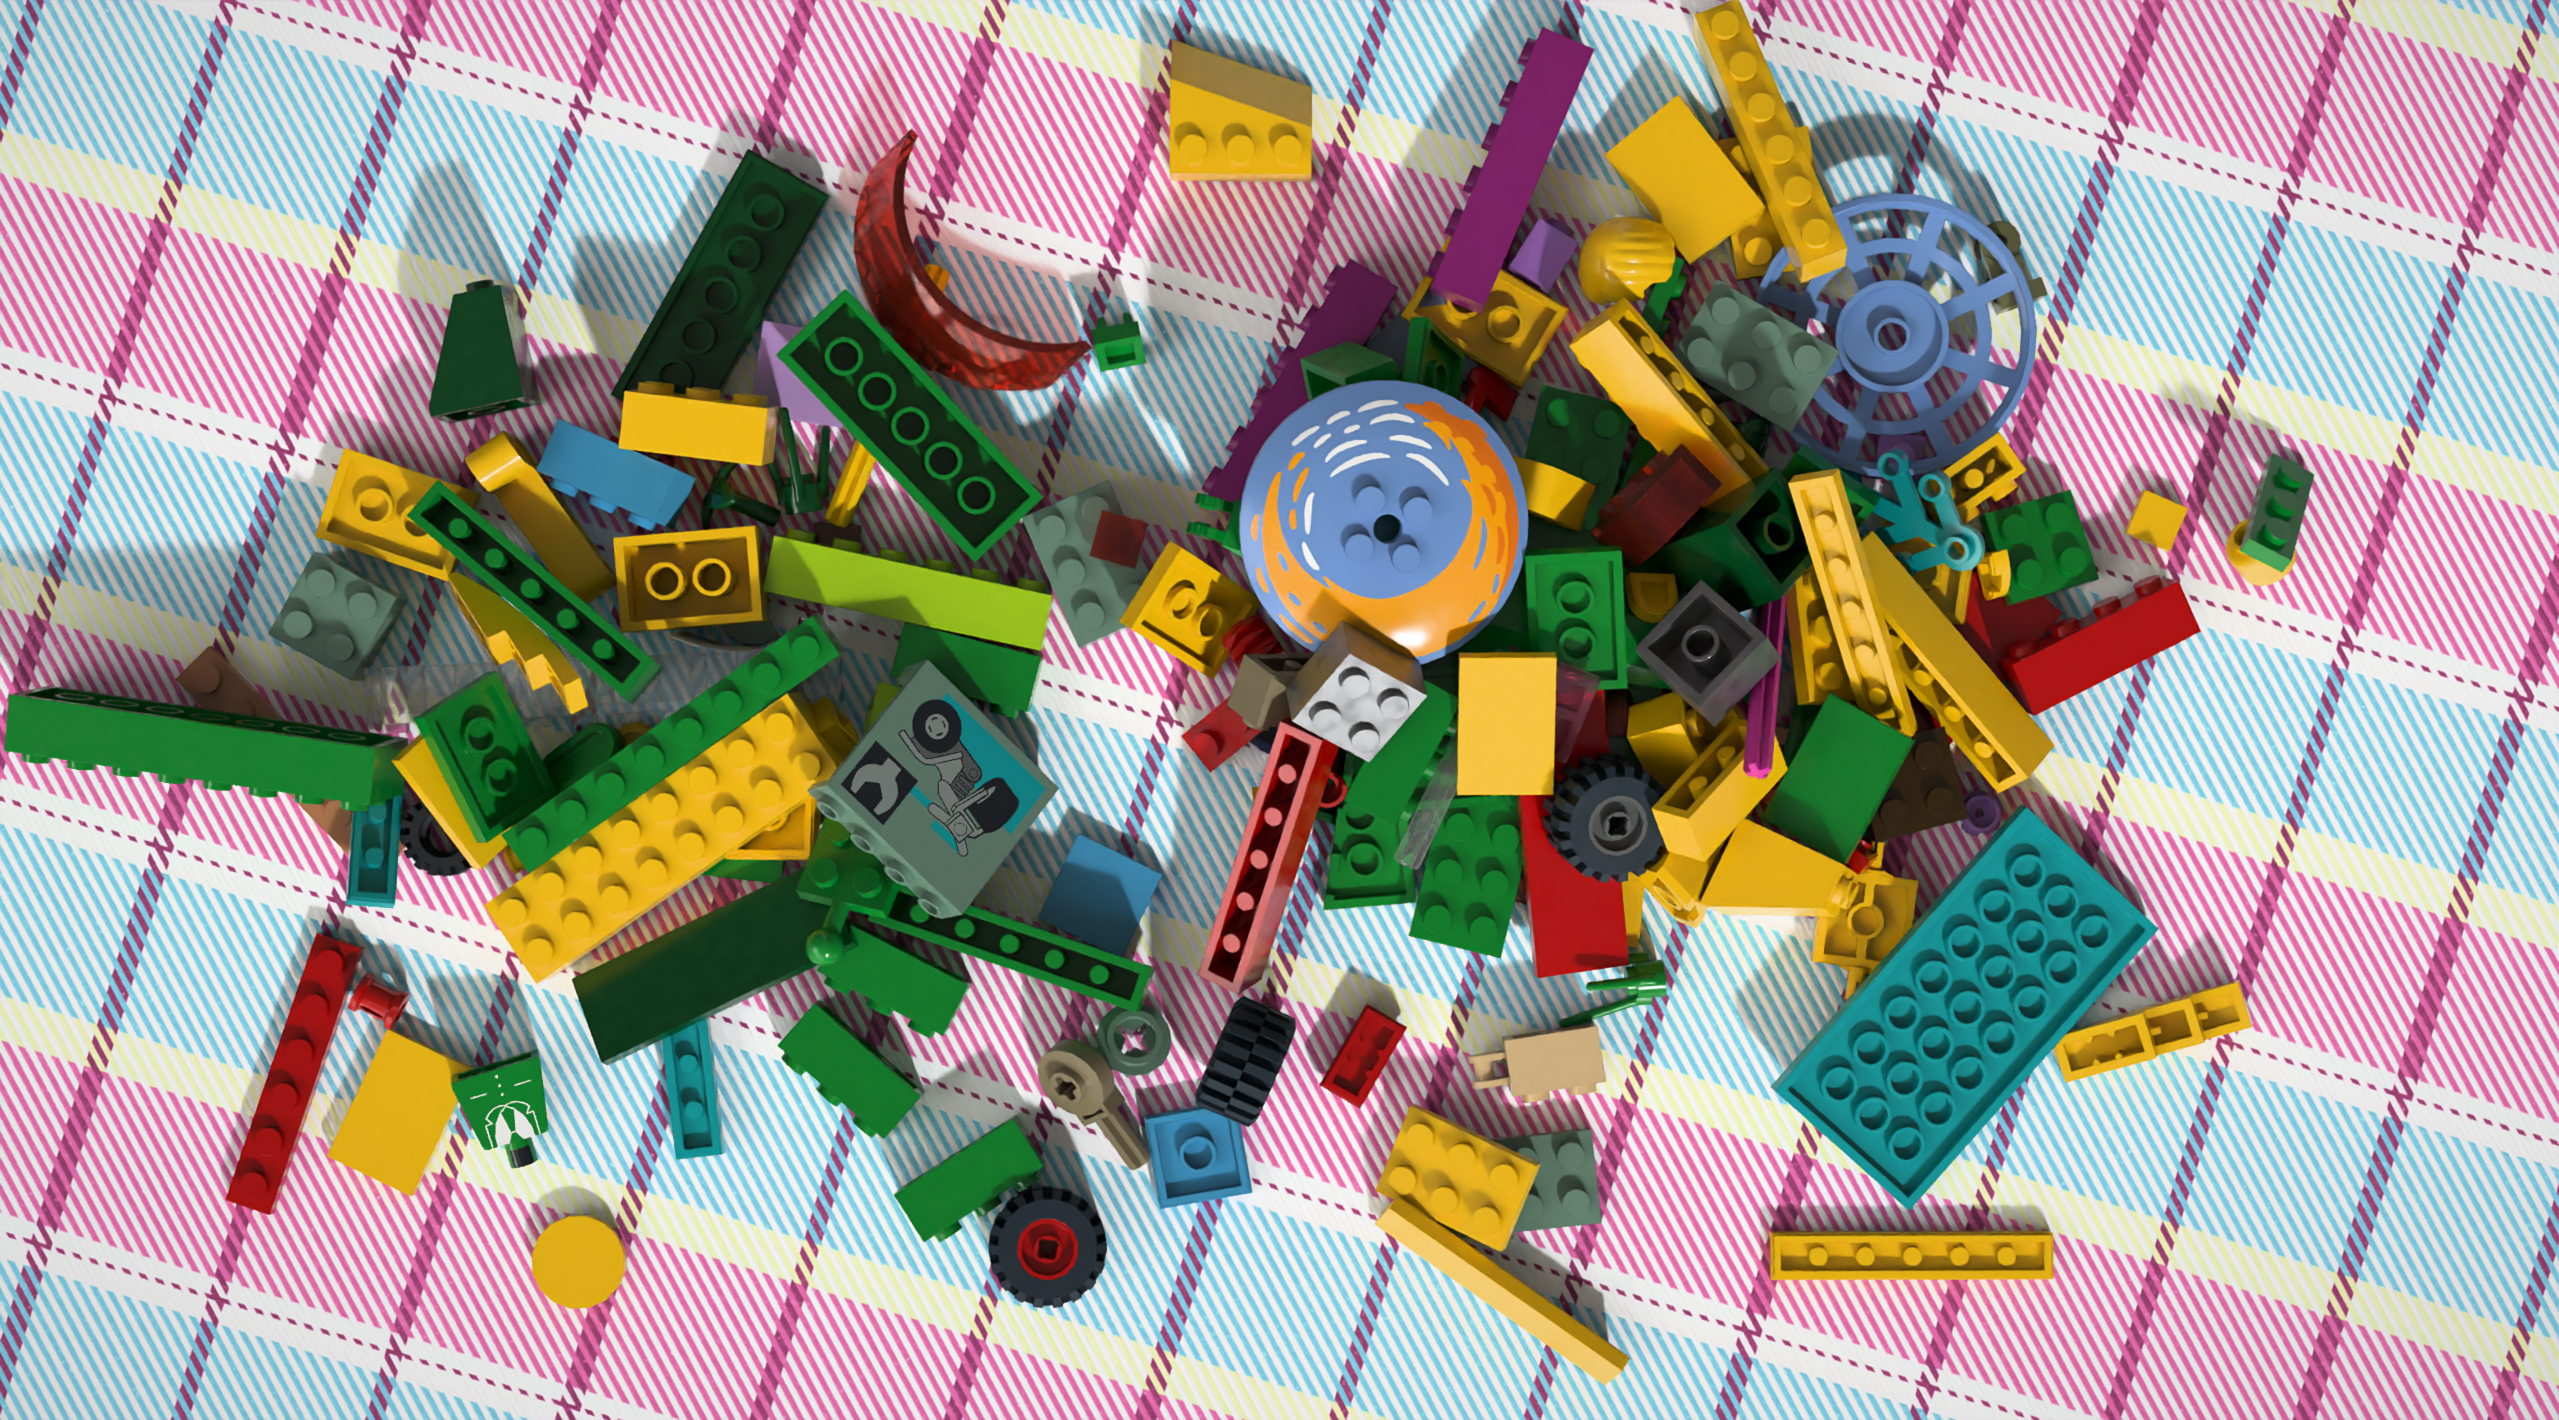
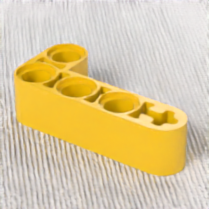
M503 430L464 458L468 467L488 492L497 496L551 574L587 605L617 584L614 571L554 488L549 487L550 481L545 474L536 471L538 464L513 433Z
M1511 455L1523 482L1528 514L1557 526L1580 532L1595 486L1555 467Z

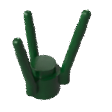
M782 407L779 413L791 477H785L786 485L775 458L772 463L766 464L776 488L778 505L785 504L786 516L823 510L822 498L830 497L827 480L831 429L829 426H823L821 429L817 482H814L813 473L801 475L789 410L786 407Z

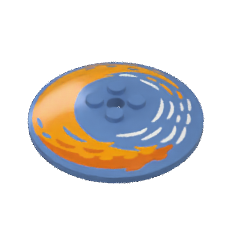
M1400 380L1361 381L1340 386L1306 402L1291 413L1265 441L1251 466L1242 492L1238 530L1240 550L1247 576L1259 601L1282 630L1300 645L1315 653L1342 620L1397 651L1419 661L1421 665L1441 658L1460 648L1486 627L1502 608L1516 583L1525 557L1528 540L1527 500L1517 465L1508 448L1494 429L1470 407L1446 393L1418 383ZM1386 514L1397 517L1400 524L1398 535L1390 541L1378 540L1373 532L1375 521L1380 516Z

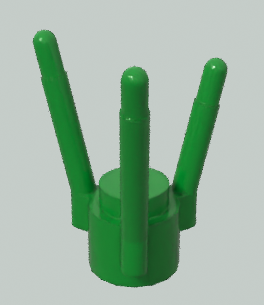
M1628 953L1629 964H1632V967H1624V978L1588 982L1586 988L1589 991L1625 988L1627 995L1634 996L1561 1019L1559 1026L1566 1028L1634 1006L1652 1004V997L1666 996V973L1662 959L1649 960L1648 953Z

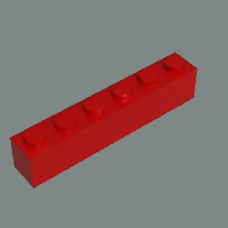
M1291 716L1280 721L1197 974L1237 995L1262 979L1339 748L1336 744L1292 722Z

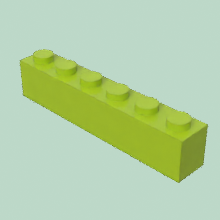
M788 528L787 535H774L763 587L764 592L1039 651L1043 649L1055 594L1045 591V582L1019 577L1017 585L999 581V572L973 567L971 575L953 571L954 563L926 557L925 565L907 562L908 553L880 547L879 555L861 552L862 543L842 538H834L833 546L814 542L816 533L795 528Z

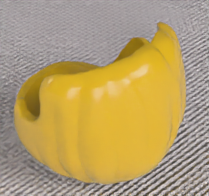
M1617 217L1599 224L1587 236L1581 247L1578 260V277L1585 297L1601 306L1617 303L1624 297L1629 302L1643 299L1646 288L1653 283L1667 282L1672 275L1676 257L1673 236L1662 224L1641 217Z

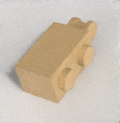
M1595 1023L1502 1037L1504 1050L1468 1056V1063L1474 1064L1476 1081H1472L1473 1089L1509 1085L1512 1096H1522L1523 1103L1550 1099L1549 1091L1568 1088L1569 1095L1571 1096L1593 1093L1597 1091V1083L1606 1082L1598 1026ZM1505 1059L1508 1075L1495 1077L1492 1061Z

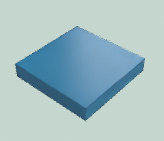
M1078 833L1037 918L1100 949L1123 956L1163 874Z
M1200 1106L1144 1115L1160 1209L1253 1192L1241 1124Z

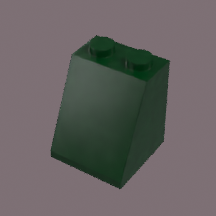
M491 279L466 284V292L454 294L428 407L430 417L452 424L540 405L541 400L518 294L503 287V285H494V280Z
M1777 467L1765 471L1682 520L1655 549L1688 593L1702 580L1739 613L1781 599L1813 563L1788 481Z

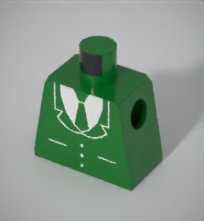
M538 1049L451 1075L452 1090L482 1148L490 1150L504 1145L512 1169L536 1162L538 1157L532 1136L549 1131Z

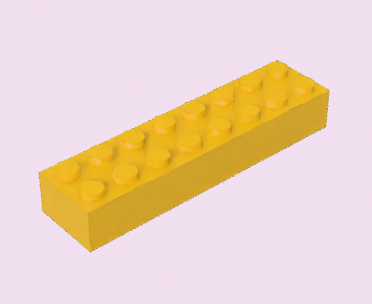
M800 690L787 693L483 906L535 983L550 979L813 797L807 792L809 787L813 783L829 779L845 758L820 734L813 708L803 692Z

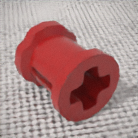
M367 972L356 987L350 999L348 1009L353 1012L360 1009L383 1021V1027L391 1030L402 1016L411 994L406 991L399 993L375 981V975Z

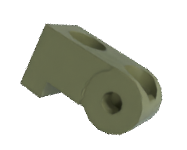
M1996 221L1987 225L2006 245L2017 261L2026 278L2033 303L2040 301L2048 295L2042 277L2030 281L2028 279L2018 252L2021 239L2016 227L2004 221ZM1975 239L1974 252L1984 282L1986 283L2004 274L1998 261L1980 241ZM2013 291L1991 301L1996 316L2018 308Z

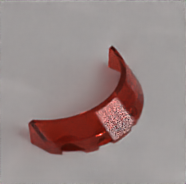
M913 128L910 129L871 169L864 183L856 209L853 230V254H855L856 266L861 281L860 286L870 310L878 323L891 332L893 339L914 361L931 372L936 371L950 379L961 382L962 386L982 391L990 389L1001 391L1028 390V392H1034L1050 388L1086 359L1092 347L1086 340L1073 343H1041L1000 333L967 315L936 286L915 251L905 216V173L910 153L913 151L918 139L917 133Z

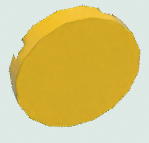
M572 1214L553 1222L538 1237L532 1252V1273L539 1289L552 1302L570 1309L590 1308L607 1300L621 1285L627 1269V1250L622 1239L620 1240L619 1235L607 1221L590 1214Z

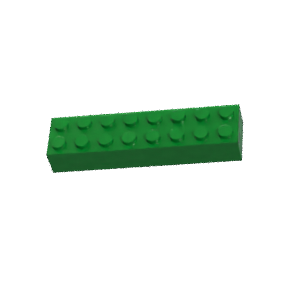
M46 686L9 694L4 751L22 754L21 761L28 763L48 764L51 763V758L67 760L66 767L75 770H96V765L112 767V774L116 776L140 777L141 772L157 774V781L163 783L185 784L188 778L202 780V787L209 790L229 791L232 790V785L249 787L248 794L256 797L273 798L278 796V792L294 794V801L298 803L323 804L324 799L340 801L341 809L368 811L369 805H385L387 799L403 794L405 778L391 760L408 745L409 738Z

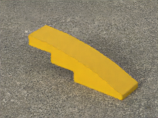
M455 571L448 575L457 606L496 667L514 659L533 691L551 682L571 714L588 707L580 676L558 647L527 616L493 591Z
M2236 980L2068 1031L2054 1049L2065 1083L2156 1059L2161 1054L2202 1044L2207 1039L2248 1029L2253 1026V1022L2240 981Z

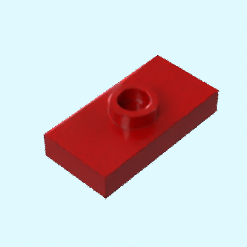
M1366 1003L1319 1085L1360 1109L1406 1031L1407 1026Z

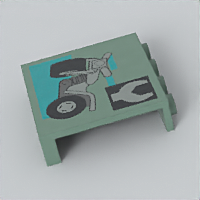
M927 659L909 665L896 679L903 686L830 778L813 783L807 792L817 800L816 806L822 814L833 821H839L851 833L850 838L858 848L875 855L885 865L884 871L893 881L907 886L919 897L918 903L924 911L934 917L943 919L962 915L1052 799L1059 787Z

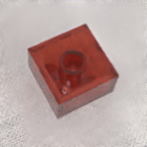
M1682 443L1670 454L1661 449L1629 478L1628 484L1599 509L1596 514L1602 520L1591 533L1604 546L1621 545L1622 564L1631 572L1662 548L1722 483Z

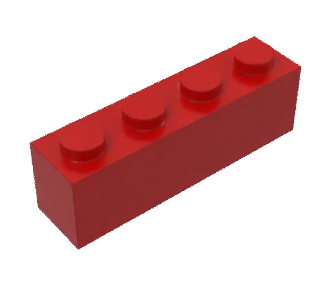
M2159 575L2149 576L2133 585L2134 592L2120 599L2118 596H2111L2095 603L2091 607L2093 612L2079 620L2075 616L2063 619L2050 627L2051 634L2037 641L2032 637L2012 645L2008 649L2010 654L1997 661L2014 698L2028 714L2035 716L2201 632L2179 581L2160 578Z

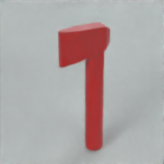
M1484 366L1471 369L1467 378L1469 392L1464 404L1478 415L1484 404L1501 420L1507 421L1519 394Z

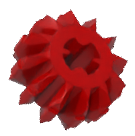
M1252 615L1244 621L1241 619L1231 626V630L1222 635V645L1238 671L1244 654H1287L1265 621L1256 615Z

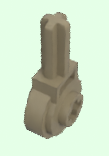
M1073 1039L1058 1041L1040 1058L1037 1068L1039 1082L1046 1095L1058 1107L1068 1113L1075 1114L1083 1126L1096 1122L1130 1170L1133 1171L1142 1167L1151 1158L1150 1153L1118 1110V1107L1126 1099L1115 1085L1113 1072L1106 1058L1087 1043Z

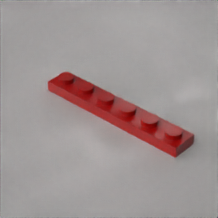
M316 933L234 1172L226 1201L267 1215L275 1212L365 947L324 933Z

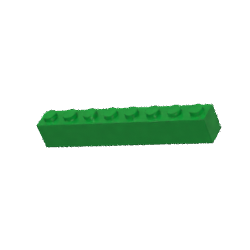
M820 613L812 615L501 834L528 873H531L846 651Z

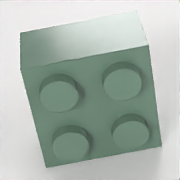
M313 552L268 635L349 680L363 681L409 599L328 554Z

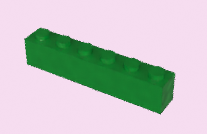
M439 480L435 482L408 513L407 517L632 705L663 670L656 661Z
M900 885L887 919L871 915L868 917V921L1136 1013L1141 1012L1156 968L972 904L968 906L962 915L943 919L937 918L924 911L918 903L919 897L907 886Z

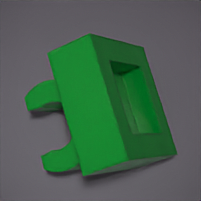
M1128 312L1122 313L1123 324L1107 327L1105 318L1100 317L1097 320V329H1092L1100 372L1146 363L1138 321L1133 322Z

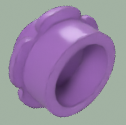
M1984 790L1969 792L1967 798L1964 799L1968 819L1961 820V828L1972 836H1978L1980 833L1985 835L1993 833L1999 827L2000 817L2003 813L2000 801L1995 796L1990 797ZM1977 809L1983 810L1984 814L1981 818L1975 815Z

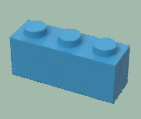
M558 419L536 471L552 477L549 487L572 497L576 496L578 489L591 494L588 504L611 514H615L618 506L631 512L627 521L653 532L657 523L674 530L696 478L638 452L620 449L619 444L561 419Z

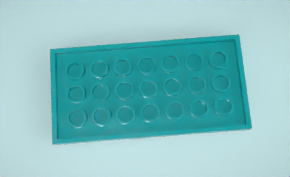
M2020 804L1770 1088L1910 1211L2159 928L2029 808Z

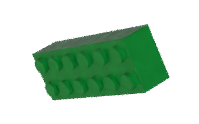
M846 289L776 354V357L973 562H976L1043 498L1042 494Z

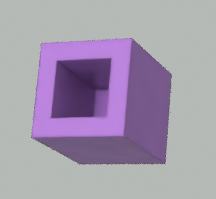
M1539 218L1507 272L1547 295L1579 245V242L1572 238L1575 232L1555 218H1550L1548 223Z

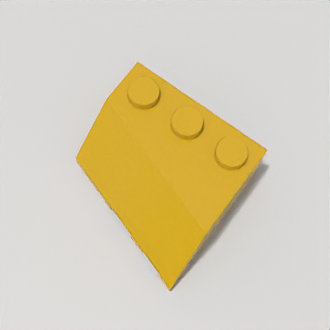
M1172 39L1170 77L1171 181L1311 182L1312 87Z

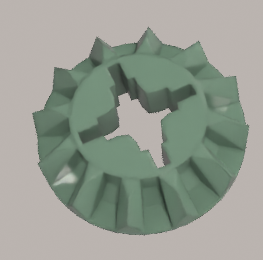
M1144 1004L1141 1012L1138 1013L1118 1006L1111 1009L1102 1018L1096 1033L1098 1051L1106 1058L1112 1070L1123 1073L1127 1078L1137 1075L1147 1076L1162 1066L1171 1048V1033L1167 1022L1156 1010ZM1144 1027L1145 1030L1140 1044L1145 1049L1141 1051L1139 1048L1134 1047L1123 1054L1122 1050L1126 1039L1121 1033L1125 1032L1128 1035H1133Z

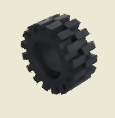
M418 799L419 802L416 805H411L407 810L409 815L401 823V827H404V835H400V841L406 845L407 850L404 853L407 859L412 858L415 861L413 865L417 869H424L428 871L427 874L433 876L440 875L444 877L467 872L472 866L458 848L451 852H442L432 845L429 838V829L435 818L422 800Z

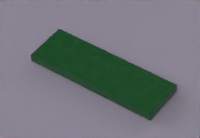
M748 149L610 395L624 401L625 391L638 389L639 382L646 381L674 384V393L686 395V388L693 387L718 389L722 393L832 196Z
M805 867L572 978L601 1063L608 1066L818 966L808 958L805 951V943L808 936L814 930L822 928L830 906L800 899L796 888ZM846 917L840 932L844 945L843 953L858 946L849 920Z

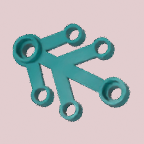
M1892 449L1881 455L1877 462L1878 472L1883 478L1892 481L1900 503L1864 485L1881 497L1872 512L1894 523L1873 532L1886 547L1918 536L1936 545L1915 554L1906 551L1895 554L1896 559L1906 565L1907 572L1913 577L1918 571L1943 563L1957 571H1967L1977 566L1984 556L1985 541L1979 530L1962 523L1950 492L1951 480L1949 476L1943 471L1934 470L1924 475L1918 483L1920 495L1925 500L1934 502L1941 522L1940 525L1927 517L1909 471L1910 459L1908 455L1900 449ZM1889 457L1894 458L1898 462V472L1890 468L1888 463ZM1841 469L1861 484L1863 483L1861 474ZM1930 479H1934L1939 483L1940 493H1935L1930 488ZM1867 530L1858 531L1860 538L1870 532ZM1954 541L1963 545L1965 549L1964 555L1957 552Z

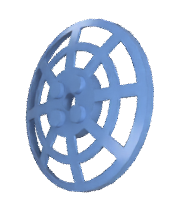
M1883 193L1858 197L1833 206L1831 211L1848 247L1844 267H1849L1859 291L1849 299L1843 309L1816 300L1827 282L1844 267L1813 278L1807 285L1803 295L1776 285L1783 270L1791 261L1785 246H1783L1770 263L1759 286L1755 301L1766 308L1769 307V303L1796 312L1794 324L1807 331L1809 318L1836 327L1835 347L1840 353L1825 378L1845 370L1863 388L1854 413L1836 402L1822 385L1819 386L1813 396L1827 413L1848 425L1839 452L1822 444L1806 432L1799 423L1796 424L1790 435L1800 445L1802 443L1841 469L1867 476L1882 477L1878 472L1877 463L1857 459L1866 432L1875 435L1897 436L1925 430L1937 455L1924 460L1910 462L1909 471L1911 476L1926 474L1952 465L2000 430L2016 409L2029 382L2036 353L2037 325L2034 303L2024 273L2011 251L1990 228L1970 213L1945 201L1918 194ZM1883 209L1915 210L1928 214L1918 241L1908 238H1882L1860 244L1848 218L1863 212ZM1947 220L1961 227L1980 241L1998 261L2004 274L1978 286L1974 278L1961 263L1945 251L1936 248L1945 221ZM1888 252L1912 255L1903 280L1876 282L1866 260L1867 256ZM1930 261L1948 272L1965 293L1939 304L1928 291L1921 287ZM2013 291L2018 305L2021 326L2020 356L2016 370L1988 361L1991 353L1992 327L1986 303ZM1971 310L1974 312L1977 327L1975 356L1948 347V321ZM1886 324H1897L1905 331L1906 340L1901 348L1887 350L1879 343V330ZM1942 365L1968 374L1956 393L1943 405L1935 408L1924 383L1937 372ZM1981 379L2009 388L2002 403L1989 420L1967 440L1954 447L1942 421L1952 416L1968 401L1977 389ZM1907 392L1918 415L1914 419L1895 422L1872 419L1881 393L1896 394ZM1889 463L1893 471H1899V464Z

